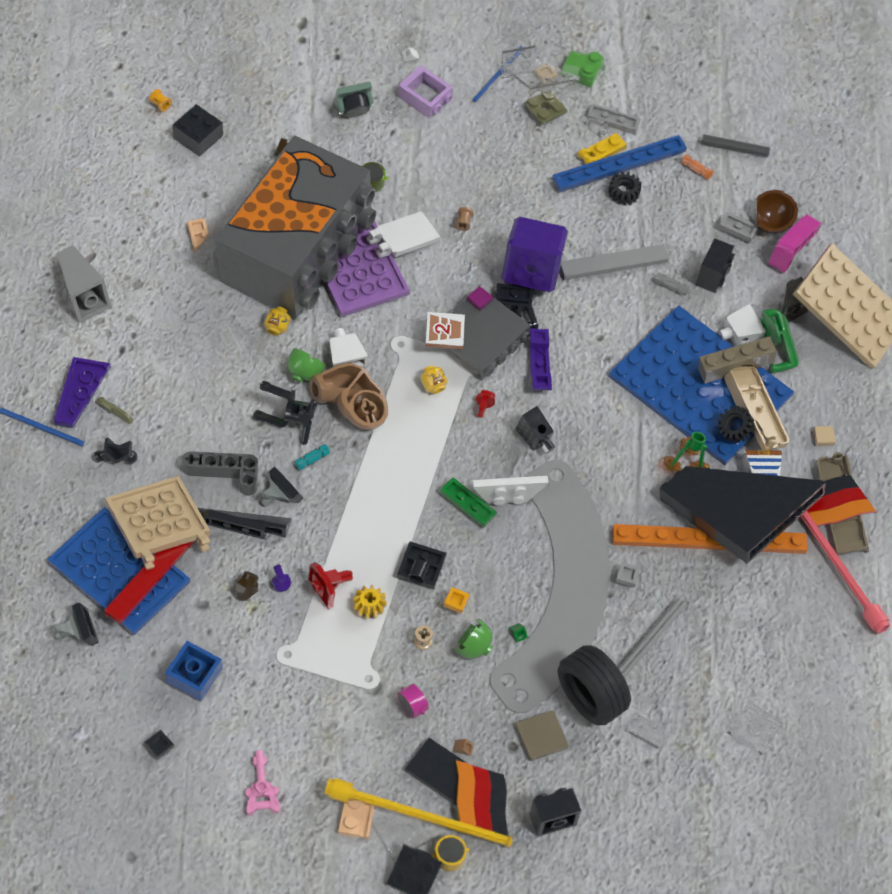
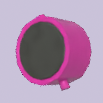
M414 683L406 688L402 687L401 691L397 693L402 708L411 718L414 719L420 714L424 715L425 711L429 709L426 697Z

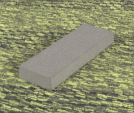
M591 103L586 116L588 121L634 135L641 121V118Z

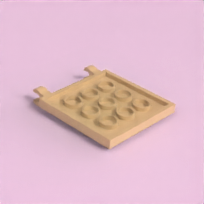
M179 476L105 498V503L136 559L142 557L146 570L154 568L152 562L155 561L153 553L198 540L202 552L210 550L208 546L210 543L208 538L210 536V529Z

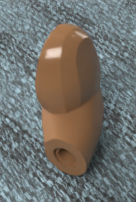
M353 363L342 364L315 374L310 380V392L313 400H316L318 403H337L339 412L355 426L365 430H373L384 424L388 416L386 397L382 389L371 379L364 367Z

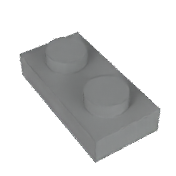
M727 211L718 226L719 229L750 243L758 230L757 225Z

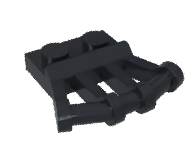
M497 283L496 300L508 309H517V315L521 318L522 310H527L530 322L527 323L530 324V329H538V321L532 308L533 289Z

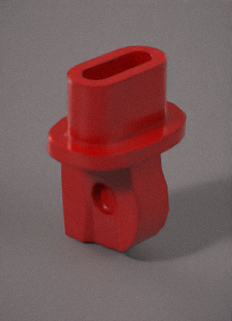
M481 390V393L477 394L476 401L480 405L477 417L483 418L486 408L495 405L494 392Z

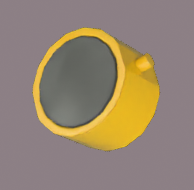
M447 835L437 842L432 856L443 861L441 869L455 871L464 864L469 848H466L465 842L460 837Z

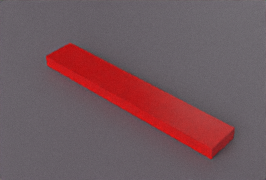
M194 541L157 552L153 556L155 561H152L154 568L146 570L144 566L104 610L105 615L122 624L194 544Z

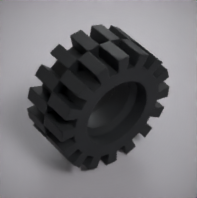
M624 171L620 175L619 173H616L615 176L613 175L608 189L609 197H613L612 201L615 202L617 200L619 205L622 202L623 206H626V203L632 205V201L635 203L639 199L642 187L639 177L635 178V174L631 176L630 172L624 174ZM628 186L631 188V191H622L618 187Z
M731 406L730 411L725 409V414H720L722 419H718L720 425L717 426L720 433L727 440L740 443V439L744 442L746 441L744 437H751L749 432H754L752 427H755V423L753 422V417L745 408H740L739 406L734 408ZM734 419H742L743 424L738 430L733 431L730 429V423Z

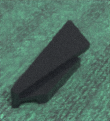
M198 508L204 521L209 526L264 540L267 533L286 538L291 523V518Z

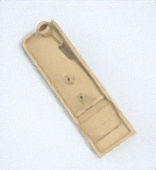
M746 364L730 370L724 375V380L736 406L745 408L753 417V422L755 423V427H752L754 429L753 433L760 447L763 450L784 448L789 443V437L756 366Z

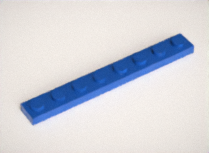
M676 135L553 174L552 180L559 192L615 175L616 173H621L622 171L625 172L684 153L687 147L680 135Z

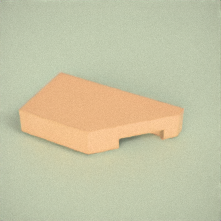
M205 218L187 221L194 252L209 237Z

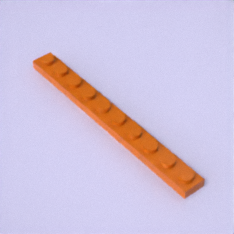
M613 525V545L727 550L699 528ZM782 532L761 552L806 554L807 535L806 533Z

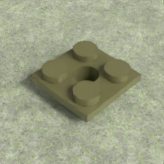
M550 89L524 102V105L541 125L568 111Z

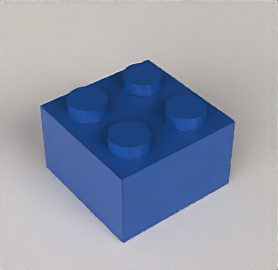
M186 641L165 672L166 683L202 701L223 669L222 659Z

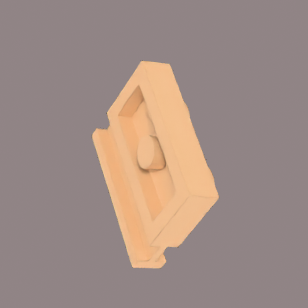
M354 799L353 801L349 800L348 804L344 803L338 834L356 838L362 837L368 840L375 806Z

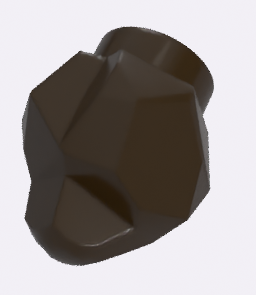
M244 571L243 575L238 576L234 584V590L239 600L247 601L258 592L257 581L259 576L249 571Z

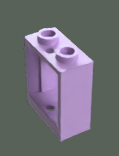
M422 65L398 85V97L428 118L439 113L441 108L453 98V87ZM423 81L440 92L431 102L413 91Z

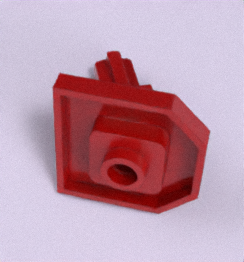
M314 562L309 565L308 580L313 590L318 593L326 607L330 609L334 606V590L337 589L339 584L352 581L353 572L351 570L337 572L336 569L324 571L320 564Z

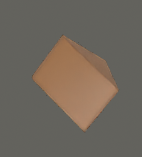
M467 739L455 740L452 752L471 756L474 744Z

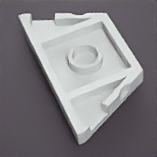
M548 476L473 480V488L489 505L500 506L506 503L522 504L528 502L549 482Z

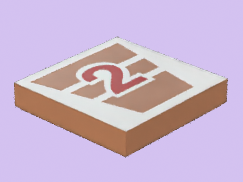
M427 312L425 347L463 349L465 315Z

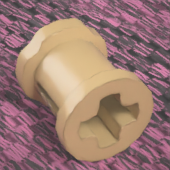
M422 625L415 631L414 644L420 650H426L431 647L433 631L429 626Z

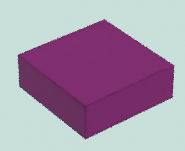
M479 286L467 296V301L481 311L493 301V296Z

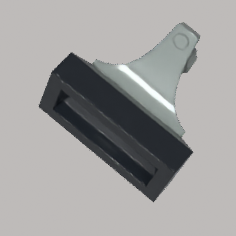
M275 466L269 471L270 487L261 493L264 497L261 503L264 506H268L276 499L299 503L304 499Z
M80 602L72 605V613L67 622L54 624L53 626L57 640L74 636L81 642L91 646L99 643L88 608Z

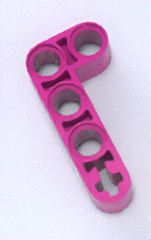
M808 214L804 215L779 240L768 264L785 273L791 265L794 256L817 234L822 223Z

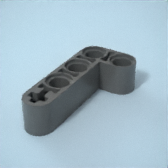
M190 451L182 457L183 471L188 476L239 478L242 494L251 496L257 491L258 459L254 455Z

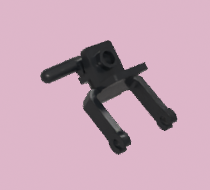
M262 381L260 390L283 397L288 402L283 419L261 410H256L253 413V418L281 428L285 427L290 420L296 421V425H303L301 444L306 445L312 425L311 419L314 417L318 402L316 400H311L310 403L295 400V390L288 391L272 385L268 381Z

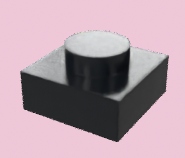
M159 730L145 741V746L159 760L174 748V743L162 730Z

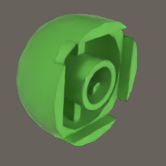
M297 348L291 351L287 363L289 371L293 374L292 378L300 383L303 380L310 382L313 375L323 372L326 367L319 359H314L307 352Z
M479 618L475 620L477 624L475 626L471 624L459 639L458 643H462L460 647L455 646V651L468 659H476L481 655L487 656L493 648L490 645L493 640L492 631Z

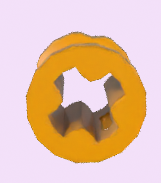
M155 89L149 96V101L155 103L161 112H165L172 105V100L168 97L166 98L160 89Z

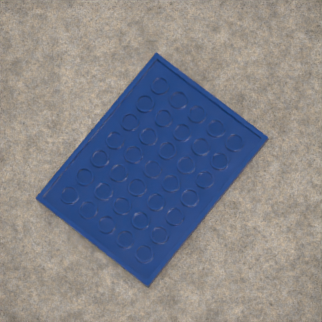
M679 305L609 372L608 376L689 439L693 432L704 434L706 437L704 444L707 445L705 451L723 465H726L754 436V433L749 432L750 438L746 436L744 437L746 441L743 442L740 439V443H736L735 441L730 442L720 433L717 426L720 425L718 419H722L720 414H725V409L730 411L731 406L736 408V404L724 377L704 384L698 370L699 357L734 346L728 341L722 340L721 336ZM757 368L771 401L778 412L793 396L795 391L764 368ZM734 419L730 423V429L733 431L738 430L743 424L742 419Z

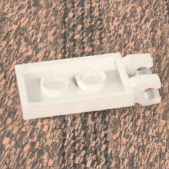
M422 211L377 226L376 229L369 231L368 234L370 236L366 240L370 245L383 240L384 243L378 246L380 250L376 251L379 258L390 254L397 257L439 242L441 237Z

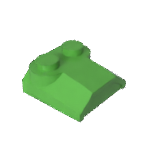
M573 50L563 65L560 77L592 88L605 60L598 52L586 54Z

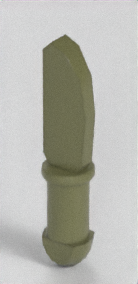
M104 397L97 398L99 406L106 408L110 413L115 414L129 424L133 422V418L116 407L115 404L105 400Z

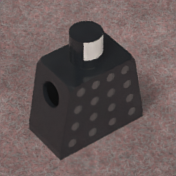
M536 406L523 414L515 430L533 450L542 447L546 454L551 452L555 448V445L550 440L554 431L539 407Z

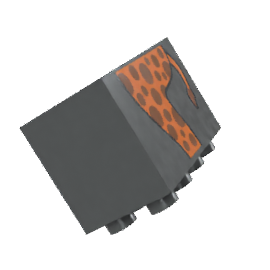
M294 135L215 238L221 283L275 309L277 307L285 308L287 313L295 319L298 318L304 308L312 309L319 298L320 290L318 288L324 281L330 283L335 278L339 269L338 259L343 254L350 256L353 253L358 242L357 234L362 228L369 230L375 221L377 212L372 209V201L376 190L371 187L370 170Z

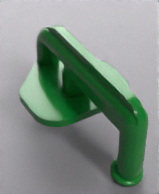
M778 309L763 310L761 323L766 330L764 338L770 336L774 346L781 343L787 361L780 364H770L769 373L773 374L796 368L799 365V359L787 318Z

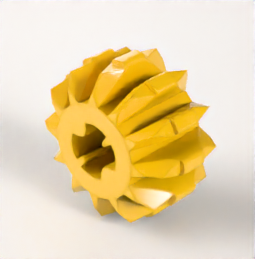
M373 585L370 586V589L363 586L362 591L357 590L356 596L353 597L354 610L359 611V616L365 614L367 620L370 618V615L376 619L378 613L383 614L384 608L387 606L385 593H381L380 587L374 590Z

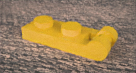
M615 133L586 149H581L577 156L583 159L585 164L625 150L627 144Z

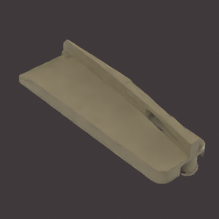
M835 452L832 458H828V456L819 458L817 460V468L820 480L826 481L835 477L846 476V474L847 476H852L847 455L842 456V453ZM861 515L830 524L837 555L863 550L869 552Z

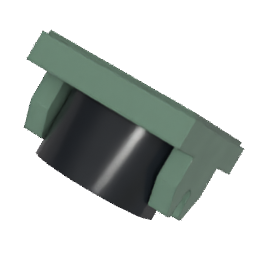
M371 82L337 88L333 105L335 109L337 108L339 115L345 114L349 118L358 117L367 113L373 107L374 100L371 93Z

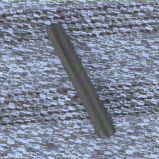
M703 134L701 140L703 145L768 157L770 154V147Z

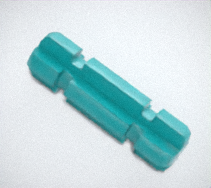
M323 444L318 447L319 449L312 450L305 454L304 458L300 457L295 460V466L298 470L306 468V465L309 466L322 459L321 456L325 457L330 454L329 447Z

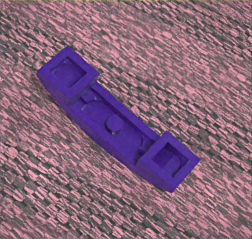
M530 329V370L533 390L552 391L549 361V329Z

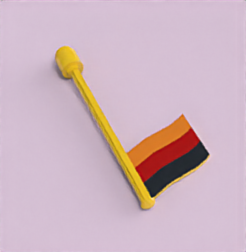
M458 760L455 762L458 771L457 808L459 821L357 791L356 788H353L354 783L338 778H329L324 794L328 795V798L347 804L349 800H358L507 846L506 848H509L513 842L512 836H508L506 821L507 787L504 774Z

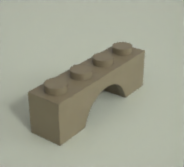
M769 336L700 356L698 370L705 384L722 379L730 370L741 365L751 364L756 366V368L773 364L775 363L777 351Z

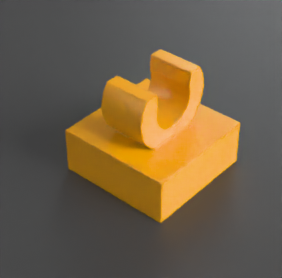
M451 587L443 607L462 614L470 594Z

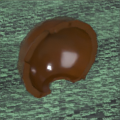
M770 190L757 197L758 228L767 233L777 234L785 232L792 227L798 215L797 202H795L792 196L781 190Z

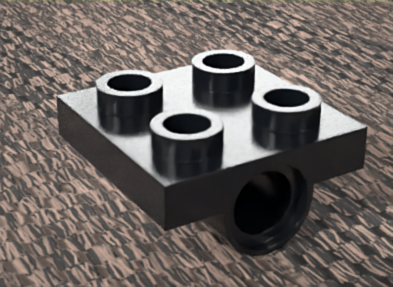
M409 541L397 573V578L435 589L447 553Z
M403 844L386 884L407 894H429L443 861L423 850Z

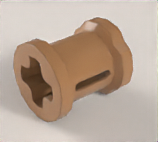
M460 207L455 227L458 230L468 231L471 225L470 219L473 217L474 211L468 207Z

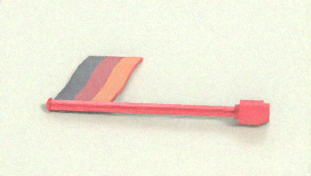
M852 476L835 477L824 481L826 482L825 495L800 517L863 606L864 612L862 616L873 631L880 634L890 627L889 618L879 604L874 605L870 603L817 527L838 523L862 514L877 513Z

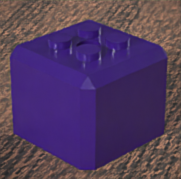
M520 216L515 218L509 235L501 279L504 283L548 293L554 291L568 234L565 226Z

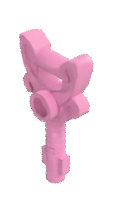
M258 750L255 752L256 757H253L254 766H256L257 782L253 783L251 788H247L245 792L246 797L249 798L247 815L251 816L256 810L271 809L272 812L277 814L280 812V805L276 798L279 794V789L276 786H272L270 782H266L264 766L267 765L266 756H264V751ZM260 797L270 799L269 801H256Z

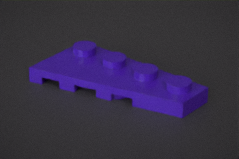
M73 357L55 415V425L74 428L111 368L110 363Z

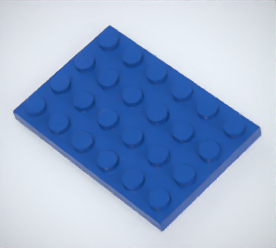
M105 507L48 558L50 565L103 610L112 603L144 567L142 557L135 558L111 512ZM174 565L121 625L131 634L136 635L191 582L190 578Z

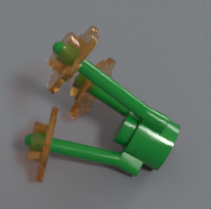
M693 432L691 436L682 438L679 446L680 452L676 457H664L663 463L670 471H681V463L678 460L684 452L688 456L692 454L698 455L700 452L699 460L691 462V467L710 468V465L703 461L707 445L704 444L706 441L705 435L701 432Z

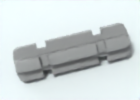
M660 272L655 276L654 281L660 285L662 283L664 287L674 292L678 291V294L685 296L689 291L687 285H681V282L669 276L666 278Z

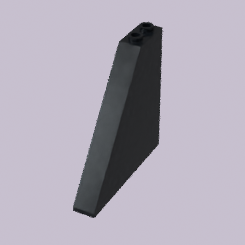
M685 466L681 471H677L668 482L662 484L660 487V500L748 564L825 495L826 482L822 480Z

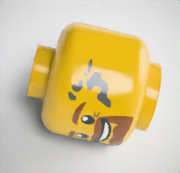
M277 307V309H270L264 321L266 331L276 336L286 333L291 317L285 308Z
M430 365L423 369L424 373L420 376V380L426 392L438 394L446 389L448 380L441 367Z

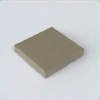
M554 710L515 723L530 761L569 748Z

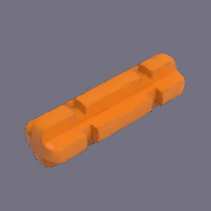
M686 154L682 158L681 163L689 166L688 168L697 174H702V177L707 180L712 177L713 171L709 168L706 169V166L697 160H692L691 156Z

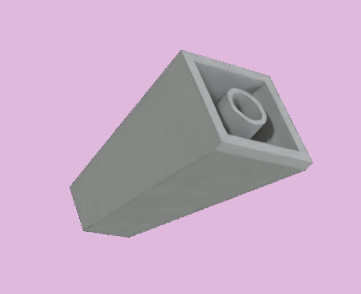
M73 245L57 252L77 321L81 323L112 307L104 279Z

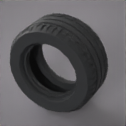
M583 645L560 661L557 670L560 684L572 705L590 723L594 725H607L628 710L631 703V693L628 684L616 664L602 650L593 645Z

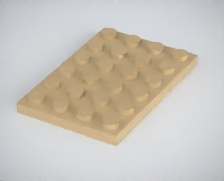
M833 243L830 244L794 291L793 295L870 369H873L892 344V300Z

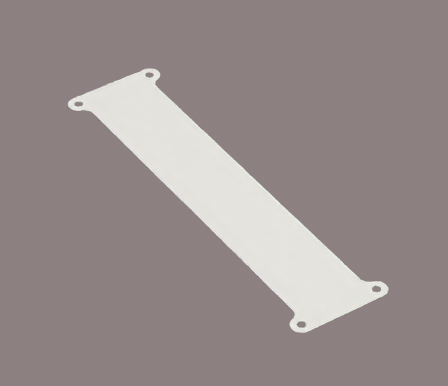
M397 336L392 339L391 348L399 355V362L386 395L388 416L383 425L373 430L323 568L324 571L336 569L337 572L351 570L353 572V580L339 584L337 589L334 590V606L330 609L326 607L318 593L314 592L298 639L293 644L283 645L277 650L276 656L280 663L365 689H373L379 684L380 677L371 667V658L399 580L397 573L409 541L412 542L466 381L471 375L480 374L449 349L425 347L426 342L405 336ZM400 341L405 344L402 348L397 346V343ZM430 365L441 367L448 380L446 389L438 394L426 392L420 380V376L424 373L423 369ZM373 585L374 590L380 587L381 593H385L387 606L384 608L383 614L378 613L376 619L370 615V618L367 620L365 614L359 616V611L354 610L353 597L356 596L357 590L362 591L363 586L370 589V586ZM289 651L292 656L285 658L284 652ZM367 675L372 676V682H366L365 677Z

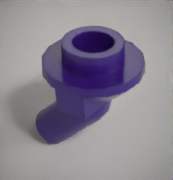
M280 564L275 565L273 568L276 575L272 578V587L278 592L287 591L291 586V579L288 574L283 573Z

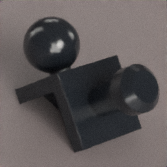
M109 437L105 438L104 450L94 452V458L98 462H102L108 457L115 464L123 460L127 464H133L138 458L137 453L132 450L131 441L119 445L115 444Z

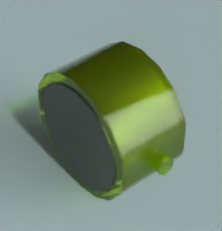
M365 163L362 167L370 170L371 187L375 188L376 192H378L385 186V180H388V177H385L386 170L379 163Z

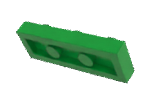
M454 477L440 489V493L483 528L497 515L493 508Z

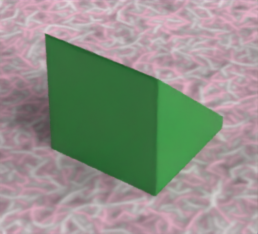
M518 623L509 627L517 643L528 638L526 629L522 624Z

